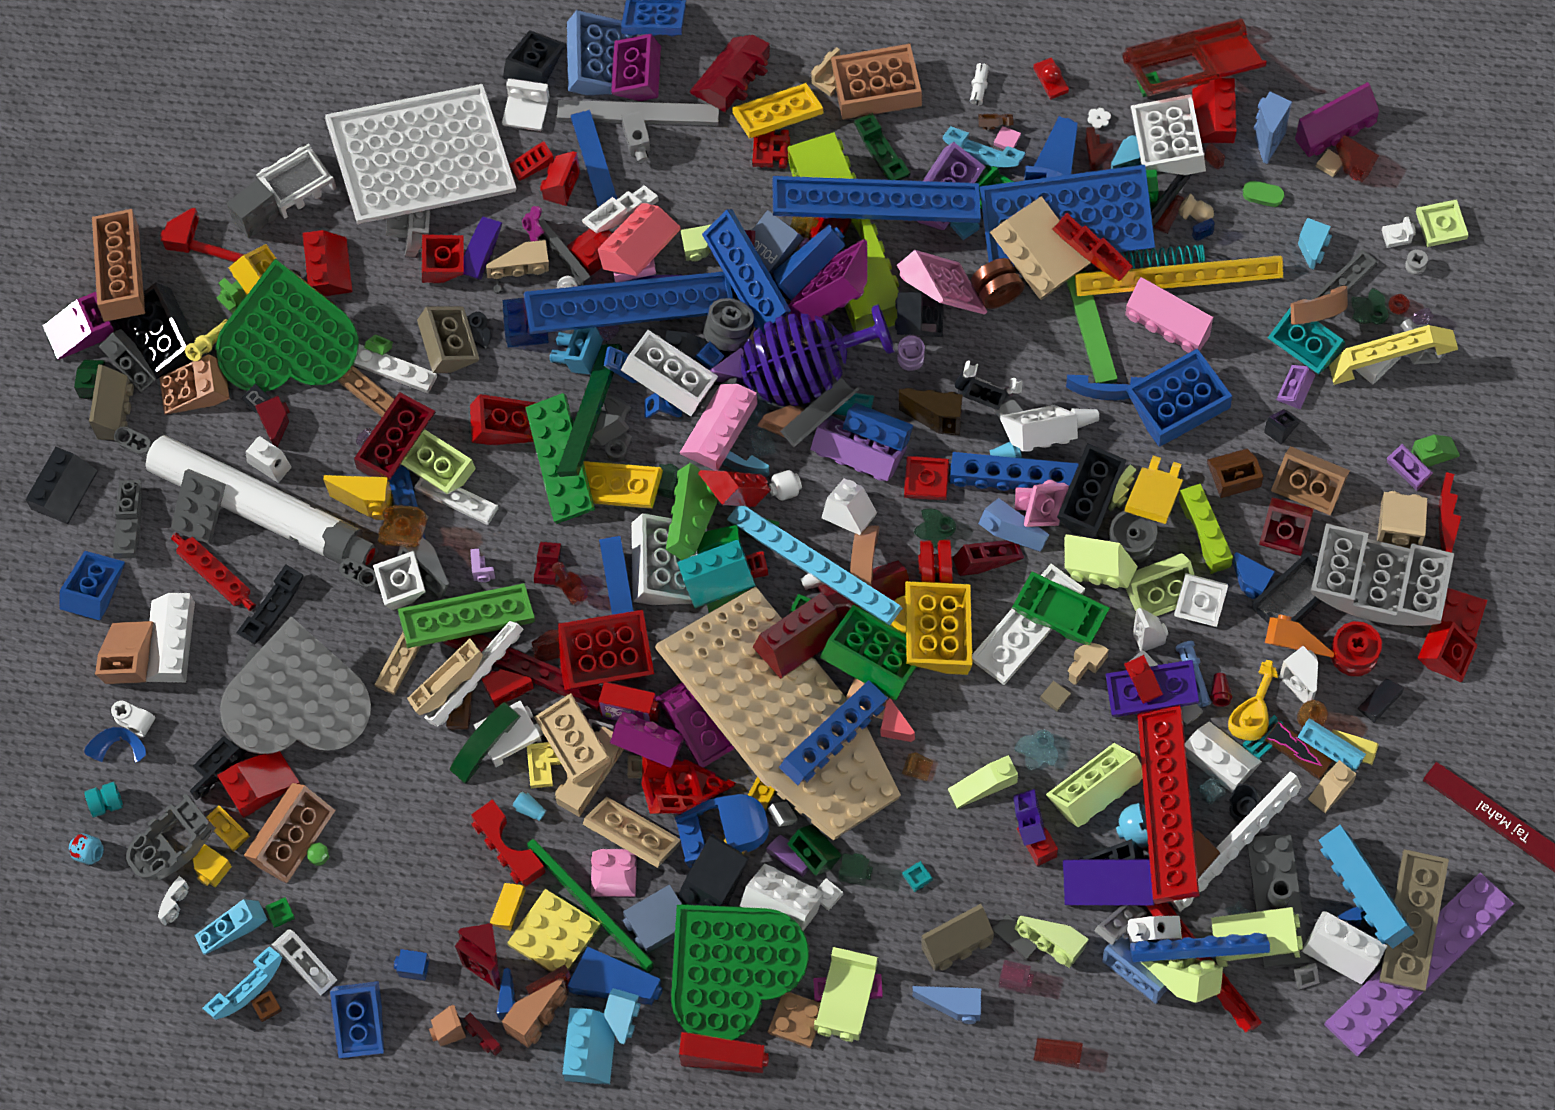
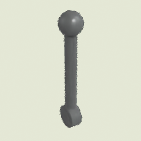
M491 255L490 261L492 262L498 257L496 255ZM494 279V292L499 294L502 292V288L499 285V279Z

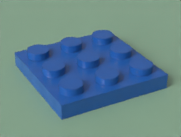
M626 0L621 34L629 36L637 34H652V36L682 35L686 0Z

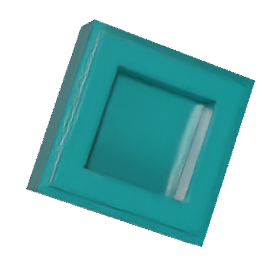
M921 861L902 872L903 877L914 892L933 881V877Z

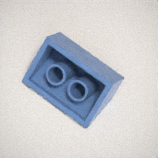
M1269 92L1266 98L1262 97L1258 105L1260 110L1256 115L1257 122L1254 126V130H1256L1255 140L1263 162L1268 164L1286 134L1292 101L1272 92Z
M1121 937L1113 945H1107L1104 949L1102 962L1156 1004L1168 988L1141 962L1132 961L1130 943L1133 942H1130L1129 938L1124 939Z

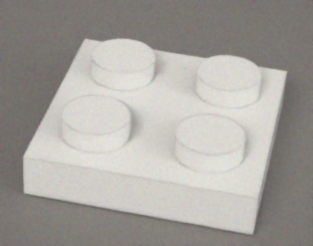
M1186 573L1174 616L1217 627L1228 584Z

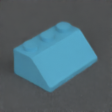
M570 1008L563 1065L565 1081L610 1084L615 1034L605 1019L604 1013L593 1009Z

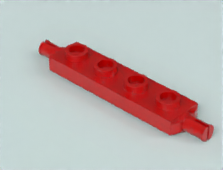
M178 533L172 535L171 540L178 545L176 549L177 554L233 606L243 604L249 611L255 608L256 604L248 598L250 589L195 538L191 537L184 540Z

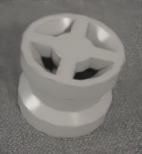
M1412 250L1407 256L1406 270L1412 275L1422 274L1428 262L1427 254L1422 250Z

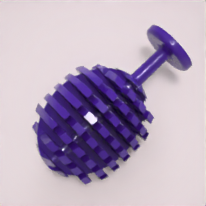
M879 304L874 305L871 309L875 322L874 326L842 336L831 324L835 335L833 340L825 320L818 316H815V321L822 341H820L814 323L808 314L801 313L803 329L796 314H788L790 330L784 317H777L778 334L772 321H768L764 324L766 338L762 330L758 328L753 333L755 345L750 338L744 345L750 365L748 370L745 358L741 354V374L744 383L750 390L755 392L752 378H754L761 398L772 404L771 390L779 406H786L782 387L792 406L799 405L795 385L802 401L805 404L811 402L807 381L815 398H819L823 394L819 376L826 391L833 387L831 372L825 356H827L832 373L838 382L843 374L837 356L838 351H840L845 365L847 361V348L876 338H880L886 353L891 354L895 352Z

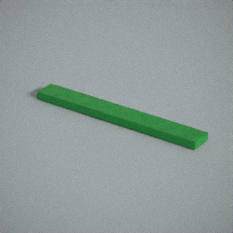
M535 839L527 843L528 849L534 852L544 867L601 924L645 972L650 973L654 969L652 960Z

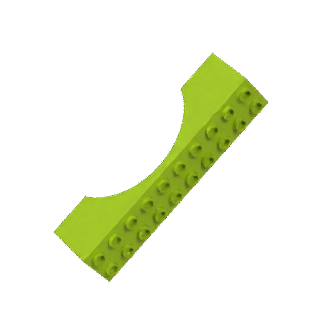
M835 132L788 146L789 168L793 177L857 179L855 173L850 172L849 158L847 155H843V143L841 139H837ZM851 219V223L858 231L861 240L865 239L867 241V283L863 289L864 293L857 300L852 299L844 306L854 332L874 326L875 322L871 309L879 304L887 327L894 326L897 318L895 300L898 297L899 291L897 287H899L896 275L892 276L891 274L892 266L889 258H885L883 254L885 252L883 242L878 241L875 223L871 224L870 219Z

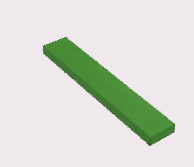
M1086 270L1080 271L1077 274L1086 273ZM1074 275L1066 282L1095 382L1102 384L1117 382V375L1093 295H1076Z

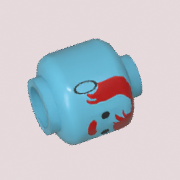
M84 833L77 835L69 844L72 859L88 865L99 861L104 852V847L98 837Z

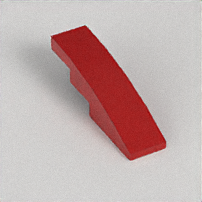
M1068 213L1052 228L1057 235L1080 255L1117 281H1121L1133 267L1104 238L1099 239L1086 225L1081 227Z
M1446 472L1439 500L1438 523L1442 551L1452 553L1461 516L1453 514L1458 495L1450 493L1455 474Z

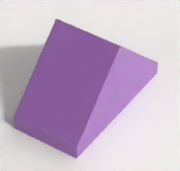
M742 348L710 370L718 376L716 382L724 383L732 377L737 378V382L742 379L741 354L742 357L744 354Z

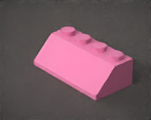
M1142 277L1138 280L1126 305L1125 315L1132 322L1141 323L1150 332L1159 333L1166 341L1170 343L1175 342L1188 353L1195 349L1200 351L1210 337L1213 322L1212 316Z
M721 384L681 449L680 454L714 471H718L757 406V393L739 384Z

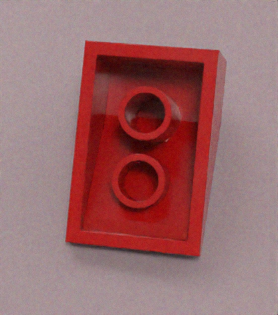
M479 394L470 404L472 443L503 445L534 442L525 407L537 402Z
M280 751L261 754L239 762L217 775L243 818L286 793L292 783L300 784Z

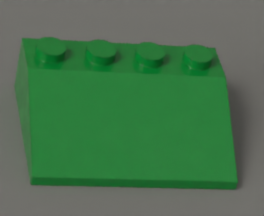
M855 605L851 607L828 639L820 656L821 659L863 683L869 680L884 695L895 701L917 668V666L907 664L906 634Z

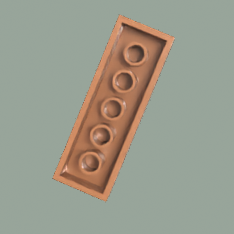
M129 209L92 217L97 305L104 322L145 314L139 227L133 210Z

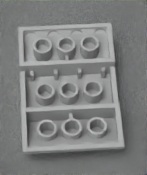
M1326 523L1310 593L1338 610L1375 622L1404 626L1441 623L1454 553L1412 543L1409 549L1368 539L1369 533Z

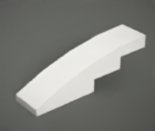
M642 186L633 194L628 191L617 200L612 197L582 219V222L595 233L611 229L622 224L641 203L650 205L657 203L658 196L646 186Z

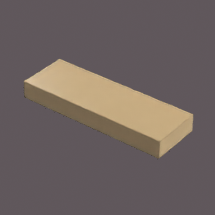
M402 633L381 671L375 687L395 695L421 646L407 648L405 637Z

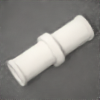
M981 63L976 65L975 79L972 80L971 84L973 87L970 98L971 104L976 105L977 101L978 105L983 104L984 91L988 86L986 80L989 66L987 64H983L982 68Z

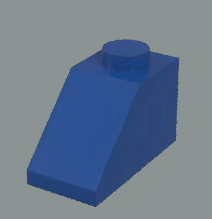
M1238 552L1234 554L1232 564L1241 591L1249 598L1255 599L1269 587L1275 571Z

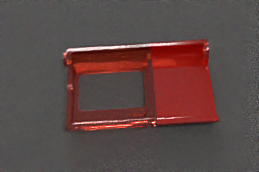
M1242 18L1125 48V52L1122 53L1124 63L1129 65L1148 97L1196 84L1198 86L1208 84L1211 80L1262 68L1267 65V61L1261 59L1248 40L1246 26ZM1194 56L1204 72L1151 84L1142 68Z

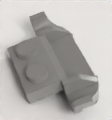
M430 210L387 218L386 236L406 238L405 257H416L422 246V235L429 234Z

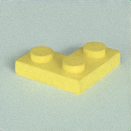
M549 742L527 746L531 789L553 786L551 766L560 765L561 762Z

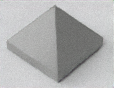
M1316 963L1294 969L1298 990L1320 983Z

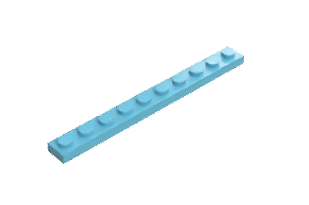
M737 506L727 520L731 524L738 525L740 530L889 626L903 609L890 598L748 507Z

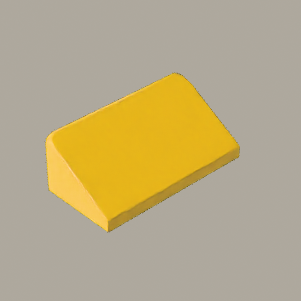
M504 883L490 921L493 926L511 931L526 891L523 885Z

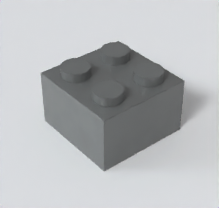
M259 179L255 180L226 203L233 223L248 238L258 234L262 227L275 221L280 214L274 194Z

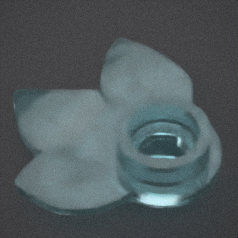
M1039 730L1033 736H1023L1014 748L1016 752L1026 754L1025 764L1029 770L1039 768L1044 762L1054 766L1058 759V751L1054 747V737L1047 730ZM1044 738L1047 740V743L1041 744L1039 740Z

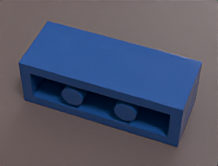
M855 403L848 409L842 429L902 451L909 442L914 425Z

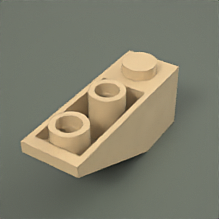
M546 240L525 242L486 265L487 278L519 277L524 274H542L549 271Z

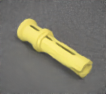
M225 319L208 334L200 335L194 343L188 344L185 347L187 357L192 361H198L204 353L210 352L213 345L217 342L222 327L228 320Z

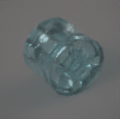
M1216 777L1210 778L1198 788V791L1205 795L1208 804H1213L1226 794V790L1219 786V780Z

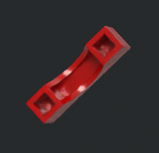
M493 799L471 814L473 819L472 827L478 835L482 833L485 836V844L490 851L495 849L499 855L496 858L504 868L508 866L511 870L509 875L516 884L521 883V885L527 887L546 873L544 865L531 849L516 851L503 843L502 833L507 820Z

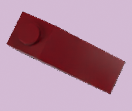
M1003 540L965 544L952 558L959 575L966 576L980 574L1022 560L1024 556L1019 544Z

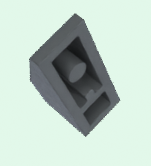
M418 533L400 545L397 557L414 551L423 583L442 599L449 585L434 547Z

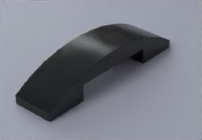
M285 564L275 578V585L253 616L247 617L236 632L237 635L254 645L261 640L291 602L304 575Z

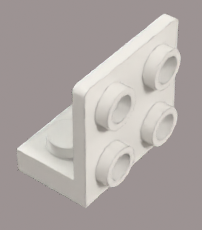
M508 79L506 85L508 100L502 125L541 131L550 98L548 84Z

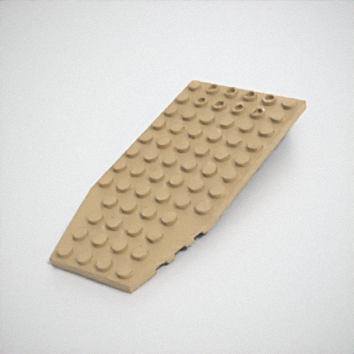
M754 587L660 641L655 648L762 783L767 787L771 786L778 792V796L783 800L787 799L796 806L795 809L800 814L804 813L811 819V823L832 840H835L899 799L901 794L867 727L863 730L859 728L856 731L858 733L857 736L850 743L845 741L842 744L844 748L836 756L831 754L828 757L830 761L822 769L816 768L814 770L816 774L808 782L804 780L797 786L779 768L783 760L848 699L813 657L780 679L755 651L753 645L759 634L782 618L757 587Z

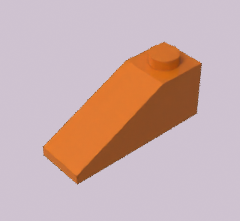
M1279 614L1278 618H1270L1265 640L1266 644L1298 650L1304 646L1316 655L1334 656V653L1302 625L1291 621L1292 617Z

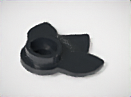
M473 312L467 319L474 343L477 342L482 348L486 349L491 340V331L487 328V317L482 312ZM479 318L480 322L474 325V320Z

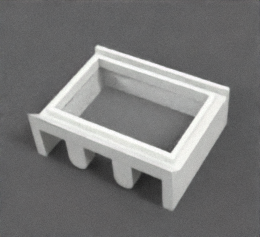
M309 144L298 148L294 153L279 159L277 163L262 169L260 173L256 174L257 178L274 194L279 212L284 219L288 217L285 209L294 204L298 209L303 208L305 205L303 199L311 194L315 199L322 196L321 188L329 184L333 190L336 189L334 178L326 170Z

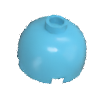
M1142 802L1128 806L1121 812L1119 817L1120 826L1116 827L1120 839H1125L1126 841L1132 839L1139 847L1143 848L1148 847L1146 811Z

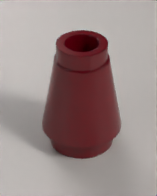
M1216 673L1213 676L1210 699L1218 707L1229 705L1232 699L1225 673Z

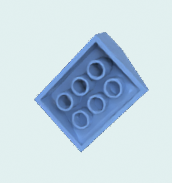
M576 10L567 21L568 91L583 95L612 94L614 41L632 38V36L627 34H621V20Z

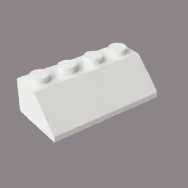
M647 330L629 354L621 369L689 416L693 415L718 378L716 374L649 330Z
M167 593L152 600L149 621L154 623L146 682L186 683L195 605L190 593Z

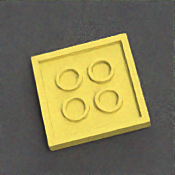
M545 889L507 944L564 980L601 924Z

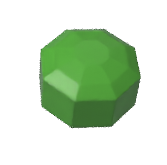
M320 842L311 844L307 850L309 862L315 866L325 864L329 859L328 848Z

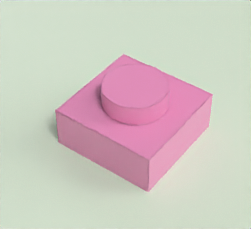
M1016 488L1015 510L1027 511L1032 488Z

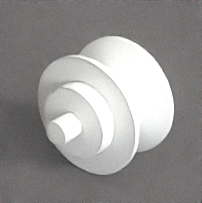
M564 276L557 283V288L578 286L577 281L571 276Z

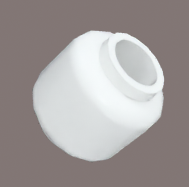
M790 470L774 474L769 484L771 495H775L781 501L796 497L799 494V490L802 489L798 474H794Z

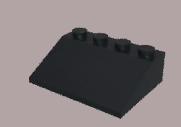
M155 282L143 292L145 314L112 320L117 331L122 329L136 344L156 379L192 361L187 357L185 347L190 343H194L195 338L171 288Z

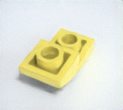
M1332 731V733L1366 754L1362 761L1363 763L1373 764L1378 743L1341 731Z

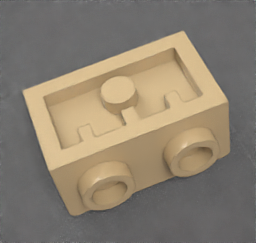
M837 47L832 52H828L824 61L820 65H816L811 72L812 84L830 97L836 92L831 57L840 56V49Z

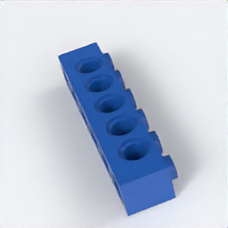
M953 452L950 484L958 487L972 485L979 489L993 487L1000 491H1007L1009 489L1016 490V488H1033L1034 485L1043 484L1047 480L1061 478L1062 481L1057 483H1065L1070 486L1078 463ZM976 470L977 473L970 474L967 471ZM990 472H997L998 475H996V476H991L989 473H990ZM1011 474H1018L1019 477L1013 478V477H1011L1010 475H1011ZM1032 476H1039V477H1041V479H1039V480H1034V479H1032L1031 477H1032Z
M868 680L783 760L779 768L797 786L804 780L806 782L810 781L816 774L814 771L816 768L822 769L830 761L828 757L831 754L836 756L844 748L842 744L845 741L850 743L857 736L858 733L856 731L859 728L865 729L872 721L870 718L873 715L877 717L885 709L883 704L888 698Z

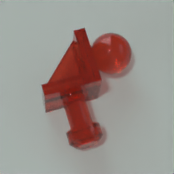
M562 562L555 563L552 566V571L560 578L555 583V587L563 591L572 605L577 601H584L589 591L580 577L571 571L566 573Z

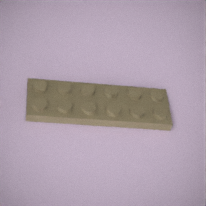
M1403 850L1394 902L1415 933L1393 949L1389 945L1386 947L1380 973V983L1421 992L1426 991L1449 859Z

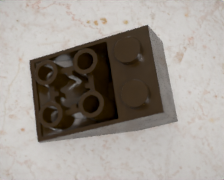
M913 388L899 389V410L938 434L960 436L962 394L956 392L939 393L934 390L917 391Z

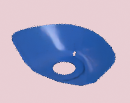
M112 727L97 734L87 744L84 753L102 762L108 748L114 742L120 741V737L131 745L135 763L145 757L146 750L141 740L129 729Z

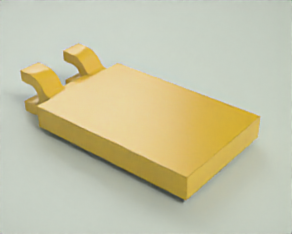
M1153 455L1149 468H1141L1127 501L1125 512L1166 524L1183 480L1178 478L1182 464L1173 462L1170 473L1158 470L1161 458Z

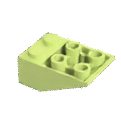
M1188 958L1141 962L1176 997L1197 1003L1217 995L1221 991L1223 967L1215 965L1214 961Z

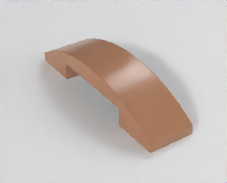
M1347 286L1332 289L1330 294L1312 300L1302 299L1291 303V324L1315 322L1333 317L1345 311L1348 307Z
M867 526L860 535L855 533L852 548L850 573L871 587L879 526Z

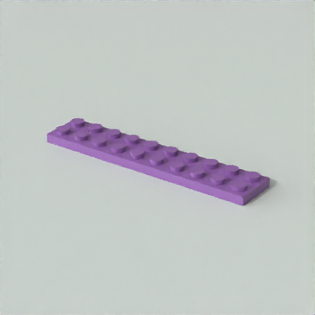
M1481 872L1439 912L1426 990L1514 904ZM1380 969L1324 1025L1358 1057L1424 992L1380 983Z

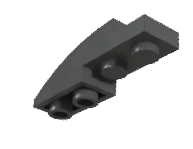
M141 480L119 481L115 512L117 522L113 546L114 559L136 557L141 527Z

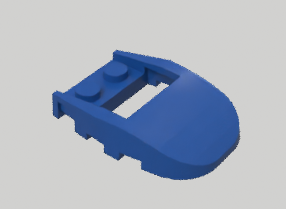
M737 794L707 800L675 817L685 856L684 860L688 868H692L693 863H695L706 844L699 816L703 815V812L712 808H718L727 844L740 852H750L762 845L769 833V824L763 805L749 795Z

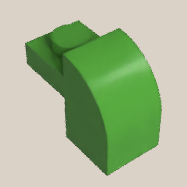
M223 278L219 282L222 291H220L217 300L231 313H234L247 295L238 281L231 284L226 278Z

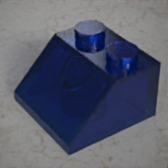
M524 298L502 300L505 338L508 348L549 343L548 332L530 334Z

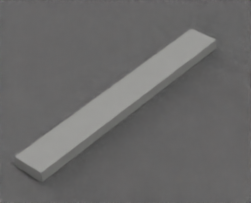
M558 100L557 121L572 122L570 115L590 110L594 122L622 123L623 114L641 110L645 124L718 126L719 109L711 104Z

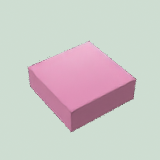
M1002 126L994 141V146L1005 149L1006 146L1015 148L1021 133Z

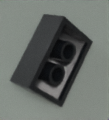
M55 447L25 500L31 510L69 524L98 471L74 453Z

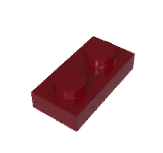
M471 1012L464 1017L467 1024L464 1028L472 1037L476 1035L481 1040L479 1045L487 1054L491 1051L496 1056L502 1051L500 1044Z

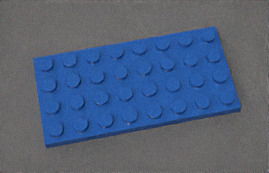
M1145 165L980 187L989 262L1001 258L1009 259L990 232L1041 196L1059 220L1068 213L1081 227L1086 225L1099 239L1104 238L1119 253L1155 248Z

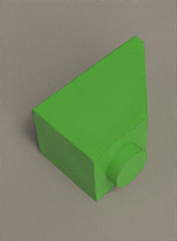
M1435 434L1416 440L1411 451L1426 467L1460 456L1452 437Z

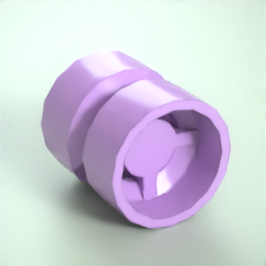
M906 336L898 344L897 361L907 371L919 369L924 363L925 345L919 337Z

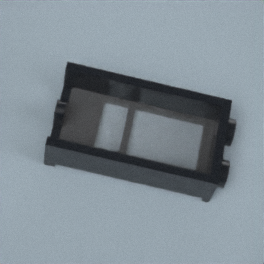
M1307 551L1253 601L1252 609L1268 624L1270 618H1278L1279 614L1292 617L1291 621L1299 623L1322 602V600L1310 593L1318 556L1312 555Z

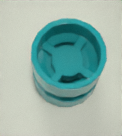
M115 781L102 785L101 789L96 787L84 791L86 802L93 818L105 814L106 810L112 812L123 808L122 799Z

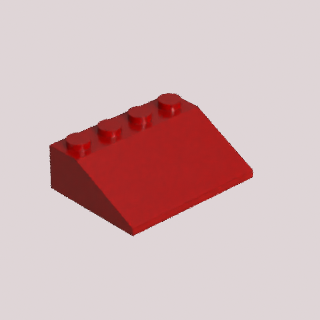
M643 610L558 624L560 664L564 690L604 684V682L611 683L654 674Z

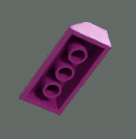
M1367 82L1299 119L1295 140L1308 158L1314 154L1320 155L1327 147L1331 145L1336 146L1348 136L1353 137L1364 127L1369 128L1377 122L1379 108L1370 84Z

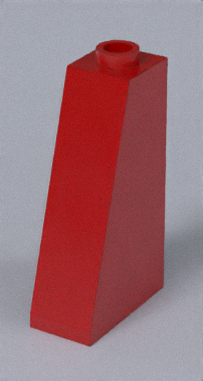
M681 1032L679 1048L681 1066L763 1073V1067H768L769 1053H765L764 1045Z

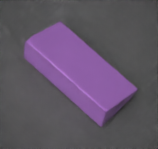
M1292 365L1276 400L1301 409L1315 378L1313 370L1307 366Z
M1403 444L1387 457V463L1416 491L1433 474Z
M779 835L766 848L767 853L803 877L809 868L787 845L789 840Z

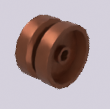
M1007 258L996 259L985 264L971 278L975 291L979 293V298L987 309H996L1012 302L1022 293L1025 286L1020 276L1016 274V269L1012 262Z

